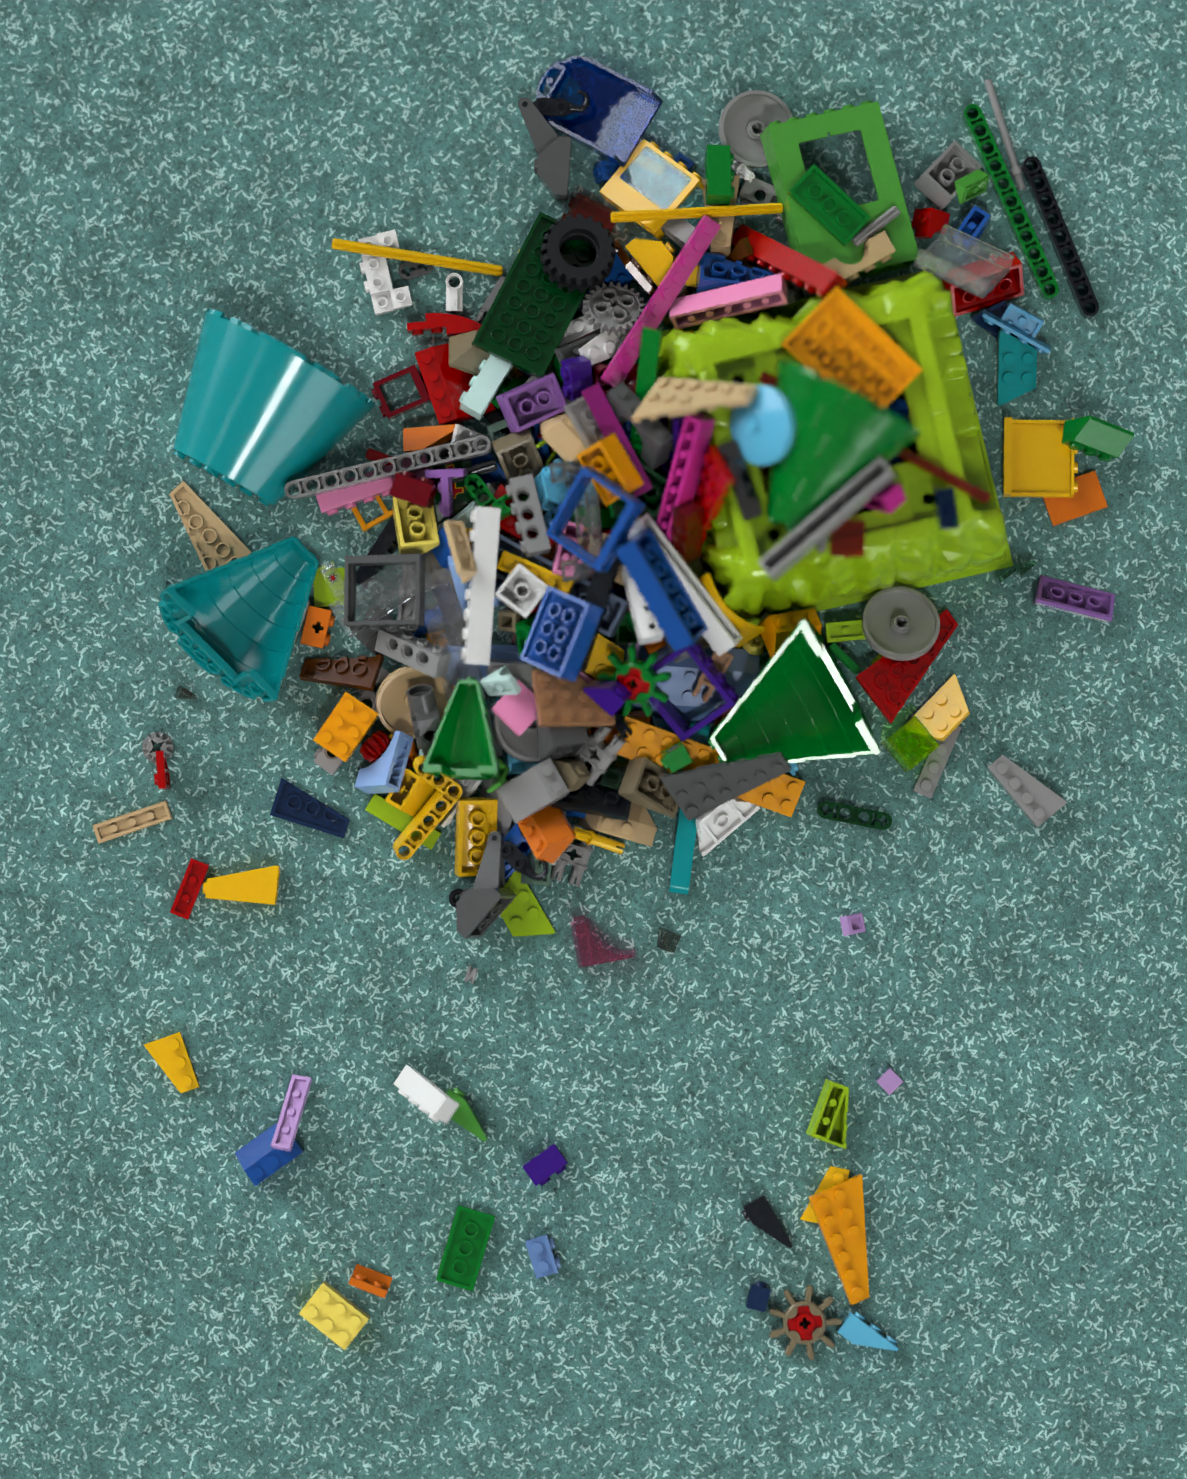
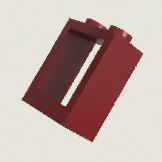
M415 365L372 383L374 388L371 391L375 400L380 399L382 406L379 409L383 418L387 416L388 420H392L431 402ZM411 374L421 399L390 412L380 387Z

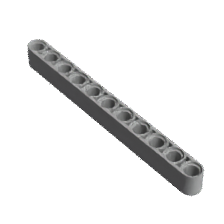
M486 436L472 437L293 480L285 485L284 492L289 498L299 500L395 477L396 473L402 474V471L412 473L487 455L491 452L493 446ZM482 440L488 443L485 450H479L478 444ZM462 445H468L469 451L465 455L459 453ZM445 449L449 450V457L441 459V452ZM430 454V462L423 464L422 456ZM410 458L412 465L409 468H404L403 461ZM387 463H392L393 470L385 473L384 466ZM369 467L374 469L372 477H366L365 471ZM350 472L355 473V479L352 482H348L346 479L347 474ZM335 476L336 484L329 486L328 479ZM312 481L318 483V487L314 491L309 489V484ZM297 485L299 492L296 495H291V487Z

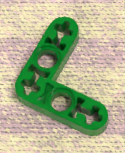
M469 474L465 477V490L477 506L489 507L491 505L492 508H501L500 521L512 514L511 507L505 504L508 499H512L511 496L508 497L505 494L496 500L478 475ZM470 481L476 482V486L478 489L477 492L475 487L473 485H470ZM485 494L489 496V500L487 502H480L478 500L479 496ZM518 495L519 498L521 497V501L528 500L526 495Z

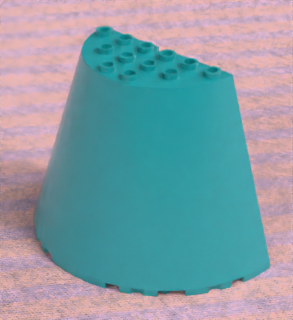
M208 308L205 312L175 437L174 455L183 460L185 457L189 458L188 461L197 468L201 469L203 466V469L213 477L218 478L220 475L224 483L234 488L237 485L240 487L239 490L247 496L251 497L253 494L259 497L258 502L268 507L271 504L274 506L285 495V485L290 481L303 478L374 408L375 403L350 383L342 385V380L336 374L317 362L306 358L307 356L262 331L253 329L252 326L234 317H225L223 312Z

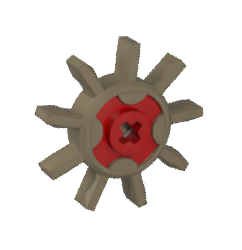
M807 1285L805 1299L795 1301L792 1293L785 1289L784 1296L790 1303L786 1311L769 1308L771 1315L783 1319V1327L772 1330L769 1335L771 1338H777L780 1335L787 1334L791 1339L785 1349V1355L788 1357L793 1353L797 1343L806 1345V1354L810 1360L814 1359L812 1343L819 1339L831 1348L835 1346L832 1339L827 1337L824 1332L826 1326L841 1325L842 1320L839 1318H826L824 1315V1309L834 1301L831 1296L825 1298L819 1305L811 1301L813 1295L812 1285ZM803 1318H806L807 1321H810V1323L806 1324L807 1327H803L802 1324H799V1322H802Z

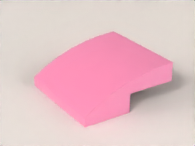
M518 679L517 683L522 689L519 694L503 695L491 710L519 737L536 719V704L534 694Z

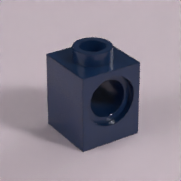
M756 1281V1284L751 1283L746 1308L762 1312L766 1311L771 1288L767 1287L768 1283Z

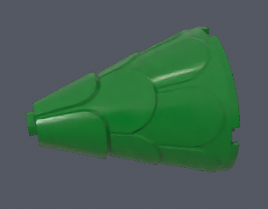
M466 677V680H458L444 710L445 715L436 731L435 739L423 763V772L434 776L442 774L452 779L491 780L493 775L494 778L499 777V764L488 719L489 711L482 684L475 677Z

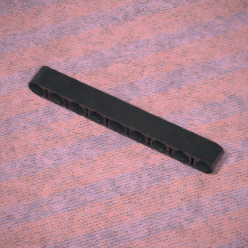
M1030 156L1025 159L1021 167L1024 178L1079 312L1086 319L1093 318L1099 311L1098 301L1043 167L1038 158ZM1033 163L1036 169L1030 171L1027 169L1026 164ZM1036 180L1041 181L1043 188H1036L1033 182ZM1047 198L1050 201V206H1043L1041 199ZM1055 216L1058 221L1057 224L1049 223L1048 217ZM1062 234L1065 237V241L1058 242L1055 235ZM1063 252H1070L1072 259H1064ZM1071 269H1076L1079 272L1078 278L1070 275ZM1084 287L1087 294L1084 296L1080 295L1077 292V288ZM1085 305L1093 306L1094 313H1087Z

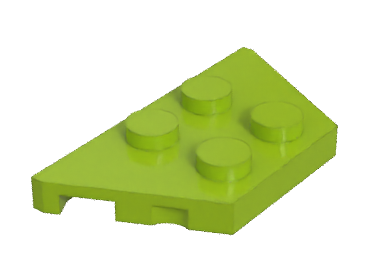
M514 871L505 888L509 887L517 896L501 913V917L512 936L556 933L528 884H521V873Z

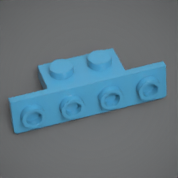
M1010 302L1001 318L985 309L982 311V317L986 323L990 325L996 324L1001 327L1000 330L1002 332L1018 336L1017 339L1020 342L1034 345V349L1040 353H1050L1051 346L1035 338L1044 323V320L1012 302Z

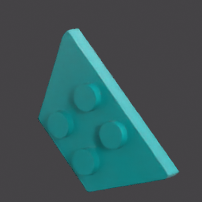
M998 330L996 405L1001 406L1036 388L1037 350L1029 344L1020 342L1012 335Z

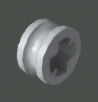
M469 965L464 979L465 982L471 981V984H474L478 967L472 968V965Z

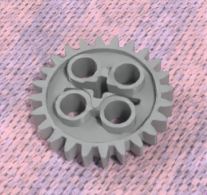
M610 282L609 286L603 283L602 288L596 285L595 290L589 291V294H586L585 300H583L582 313L584 314V320H588V325L594 324L593 330L600 328L601 334L607 331L608 336L611 332H614L616 336H618V332L626 335V330L630 332L646 304H643L644 298H640L639 292L634 293L635 288L628 290L627 284L621 287L620 282L616 286L612 282Z

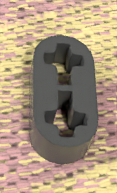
M407 261L399 266L398 272L403 280L408 281L430 274L434 270V266L429 265L428 270L424 268L417 269L418 266L423 264ZM408 266L409 269H416L410 272V276L402 274V272L404 271V267Z

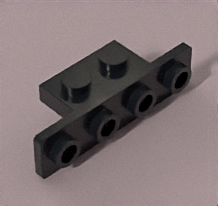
M732 440L718 446L719 452L735 479L732 488L744 520L748 521L762 515L763 512L737 440Z
M393 516L367 555H391L395 553L398 543ZM386 565L360 566L356 571V583L365 589H369L379 572Z

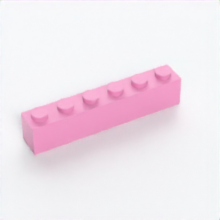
M782 273L676 298L669 308V317L675 329H681L702 324L708 320L715 321L724 317H732L787 304V285Z
M426 454L422 456L423 464L429 463ZM410 458L403 461L404 468H409L412 465ZM392 464L384 467L385 473L393 470ZM428 469L412 472V474L417 475L416 479L420 480L421 477L425 478V470ZM374 470L365 473L366 477H372ZM355 477L347 479V481L352 482ZM395 477L316 495L321 513H327L328 516L339 513L338 509L345 507L348 510L357 507L356 503L364 501V504L372 502L376 496H390L389 493Z

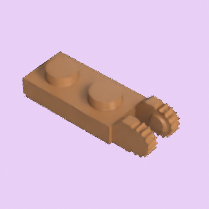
M713 652L711 659L714 662V666L718 671L725 674L734 655L725 652L718 656L716 652ZM702 672L691 695L696 697L704 684L709 688L704 693L702 701L707 702L716 688Z

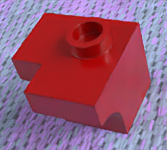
M935 208L915 209L911 225L912 228L916 229L915 237L920 239L932 238L934 233H946L950 214Z

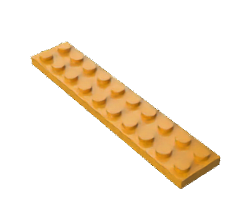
M626 716L624 720L633 732L631 736L626 732L628 738L625 739L626 743L621 747L617 755L631 760L633 758L646 757L665 769L660 761L663 758L660 752L681 741L676 733ZM690 738L682 742L693 762L679 770H694L699 766L720 763L717 757L719 753L716 749L713 750L711 746ZM784 773L736 798L792 817L805 781Z

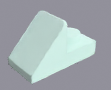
M507 666L499 668L480 681L489 696L518 695L522 690Z

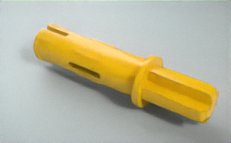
M579 827L573 828L576 835L575 839L585 842L586 845L592 844L619 855L624 851L620 849L621 847L625 848L623 842L601 836L593 830L587 831Z

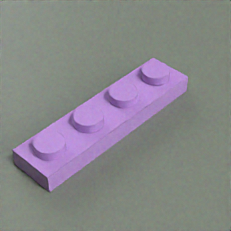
M292 1074L271 1143L273 1149L291 1152L311 1087V1077Z

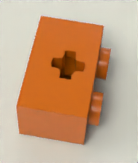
M309 606L300 644L320 649L329 646L331 635L328 634L329 627H333L335 622V616L332 615L333 611ZM318 623H321L323 630L316 633L314 626H318Z

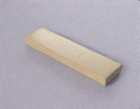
M163 801L92 826L98 844L173 818L167 801Z

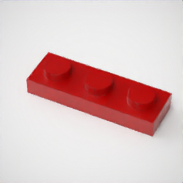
M191 858L170 913L189 920L210 865Z

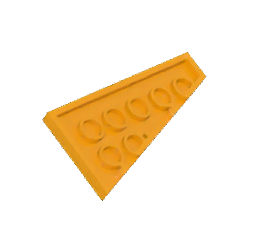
M858 1174L808 1197L850 1305L869 1298L862 1174Z

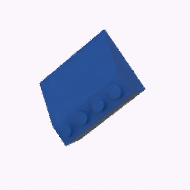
M548 586L519 659L559 678L575 682L604 608Z

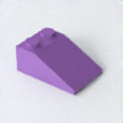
M554 373L496 396L511 433L520 432L565 411L563 407L567 405Z

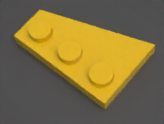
M181 1032L144 1044V1047L180 1093L200 1087Z

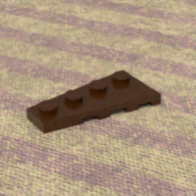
M378 654L376 657L364 655L350 659L348 657H340L337 660H330V658L309 659L304 661L299 677L303 681L373 691L384 656L383 654Z

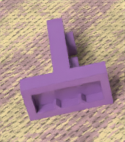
M467 468L425 470V478L441 479V481H438V492L441 493L439 511L442 512V517L454 515L452 477L467 476Z

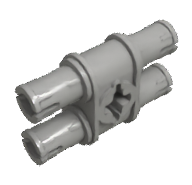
M599 726L595 733L588 736L589 744L575 758L582 760L584 764L587 762L591 764L592 767L589 770L591 777L586 782L590 786L594 785L601 774L607 772L609 765L613 760L617 759L618 751L626 743L625 739L621 741V735L618 734L615 735L608 746L604 743V739L613 729L612 726H609V728L608 726Z
M572 841L560 855L559 860L556 861V866H553L550 878L555 880L556 873L558 872L556 880L562 881L565 866L572 864L573 870L568 884L573 885L575 878H577L575 886L580 887L584 870L587 871L590 855L593 852L592 844L586 845L585 842L581 841L576 846ZM575 849L581 858L578 857L570 860V856L565 852H572Z

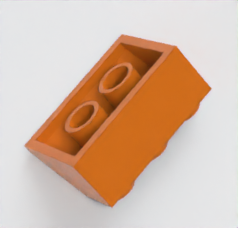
M551 805L517 823L536 859L552 864L576 838L563 811L553 808Z

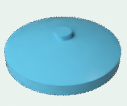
M756 385L758 392L749 405L733 407L730 420L732 440H737L742 457L747 462L759 466L772 465L779 462L788 453L793 443L795 417L789 400L779 389L770 385Z

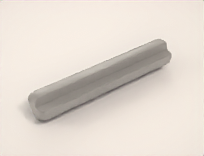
M896 206L891 207L851 239L852 243L856 247L860 246L900 214V210Z

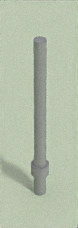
M985 80V87L1011 165V175L1015 178L1018 190H1024L1026 187L1022 177L1023 171L1021 166L1018 165L992 80Z

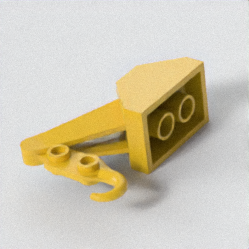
M635 238L625 246L657 286L660 285L677 258L674 253L676 249L669 241ZM697 265L686 281V286L696 287ZM693 330L684 331V332H687V333H694Z

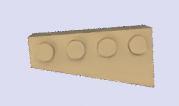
M735 175L734 181L731 182V187L735 188L734 199H730L729 205H737L740 175ZM702 179L701 182L705 187V179ZM706 188L702 190L704 207L718 206L706 205ZM735 216L709 217L721 226L709 245L710 253H717L728 257L732 248Z

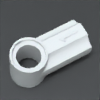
M451 273L446 278V312H463L464 283L461 275L458 273ZM458 278L460 280L459 286L451 287L449 285L450 279Z

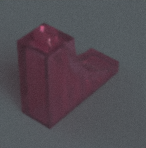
M585 915L573 917L574 921L570 922L579 968L636 957L635 949H618L602 941L593 930L590 919H585Z

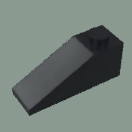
M763 1194L743 1205L744 1211H742V1214L747 1222L751 1220L753 1225L788 1248L793 1247Z

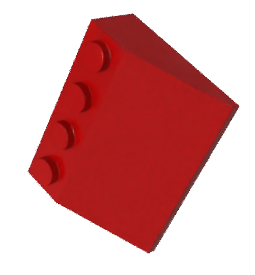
M449 343L415 352L414 354L439 425L458 424L473 419V416L460 409L461 402H459V399L464 391L468 392L470 389L469 383L474 375L449 366ZM490 403L484 414L496 411L494 404Z

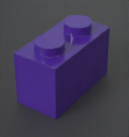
M584 356L561 360L562 393L571 402L582 397L581 391L593 386L591 360Z
M553 1143L524 1164L522 1168L535 1186L538 1184L543 1186L551 1180L549 1176L555 1172L557 1175L563 1172L568 1162L555 1143Z

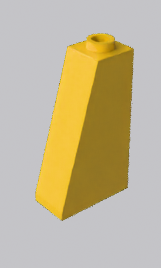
M270 866L208 878L207 882L203 883L202 893L206 894L205 898L277 905L280 866Z

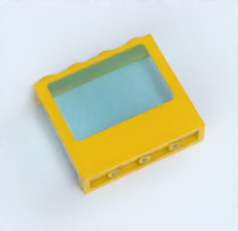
M643 139L599 192L607 202L619 211L679 208L696 186L701 190L705 187L701 182L702 178L696 172L690 173L687 166L680 161L678 163L673 160L674 157L667 151L663 153L659 150L660 147L653 141L649 143ZM668 220L634 222L661 240L665 235L661 228Z

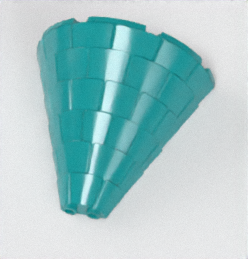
M292 536L269 547L252 552L247 556L230 561L225 565L166 587L159 595V598L162 599L158 603L159 611L168 630L179 636L177 643L208 674L219 675L223 685L245 697L255 700L259 696L263 697V702H273L278 699L282 679L286 674L296 634L300 629L304 610L307 607L319 561L313 552L308 551L303 546V542L299 538Z

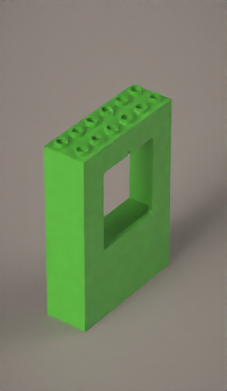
M867 100L855 107L853 104L843 106L841 110L837 111L835 108L825 110L823 114L817 115V112L807 114L806 118L799 119L796 116L787 119L788 122L780 123V121H774L769 123V126L765 128L760 138L777 202L783 204L781 217L791 249L820 264H824L833 258L845 264H856L862 260L864 243L856 247L850 240L843 246L787 194L806 173L799 148L800 143L828 137L827 133L830 136L858 130L861 133L878 200L858 205L871 218L855 235L891 207L896 206L900 210V214L870 237L872 238L885 231L896 250L891 255L892 259L884 264L881 261L876 263V268L867 273L863 270L858 273V278L909 267L920 259L878 101L872 103L871 100Z

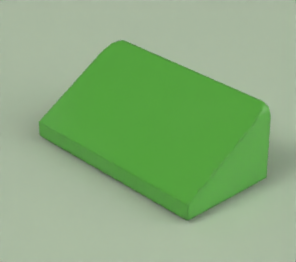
M978 169L956 180L955 188L959 203L963 204L986 192L989 175Z

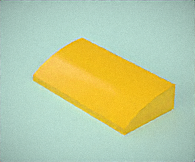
M460 797L456 802L454 873L458 877L477 876L488 836L491 832L497 831V799Z

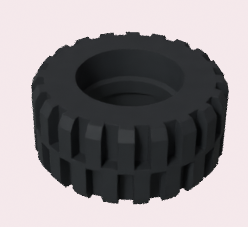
M577 214L574 218L572 215H567L565 220L560 218L555 222V225L549 227L541 246L540 262L543 265L542 270L544 274H549L548 279L552 283L556 281L558 288L563 289V287H566L568 292L573 293L574 289H576L579 293H584L586 288L591 291L596 288V285L600 286L603 284L605 278H608L616 256L615 240L613 237H610V230L603 228L604 224L600 220L595 222L593 221L594 217L591 216L583 218V214ZM570 240L586 242L595 251L596 259L594 263L586 267H575L568 264L560 254L562 244Z

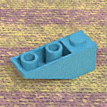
M850 1311L837 1329V1332L852 1344L893 1351L899 1349L895 1345L897 1341L889 1335L885 1338L880 1334V1328L873 1323L869 1326L864 1322L866 1318L857 1311L855 1314Z

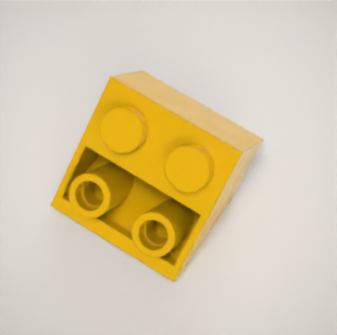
M406 767L399 792L389 793L385 801L415 817L437 789L418 776L415 771Z

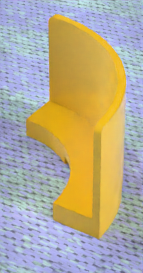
M706 573L698 579L743 637L734 647H741L765 631V627L743 620L725 604L714 586L710 573Z

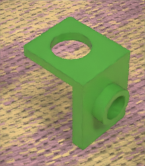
M498 757L499 777L493 778L487 789L489 793L505 784L507 781L506 776L510 770Z

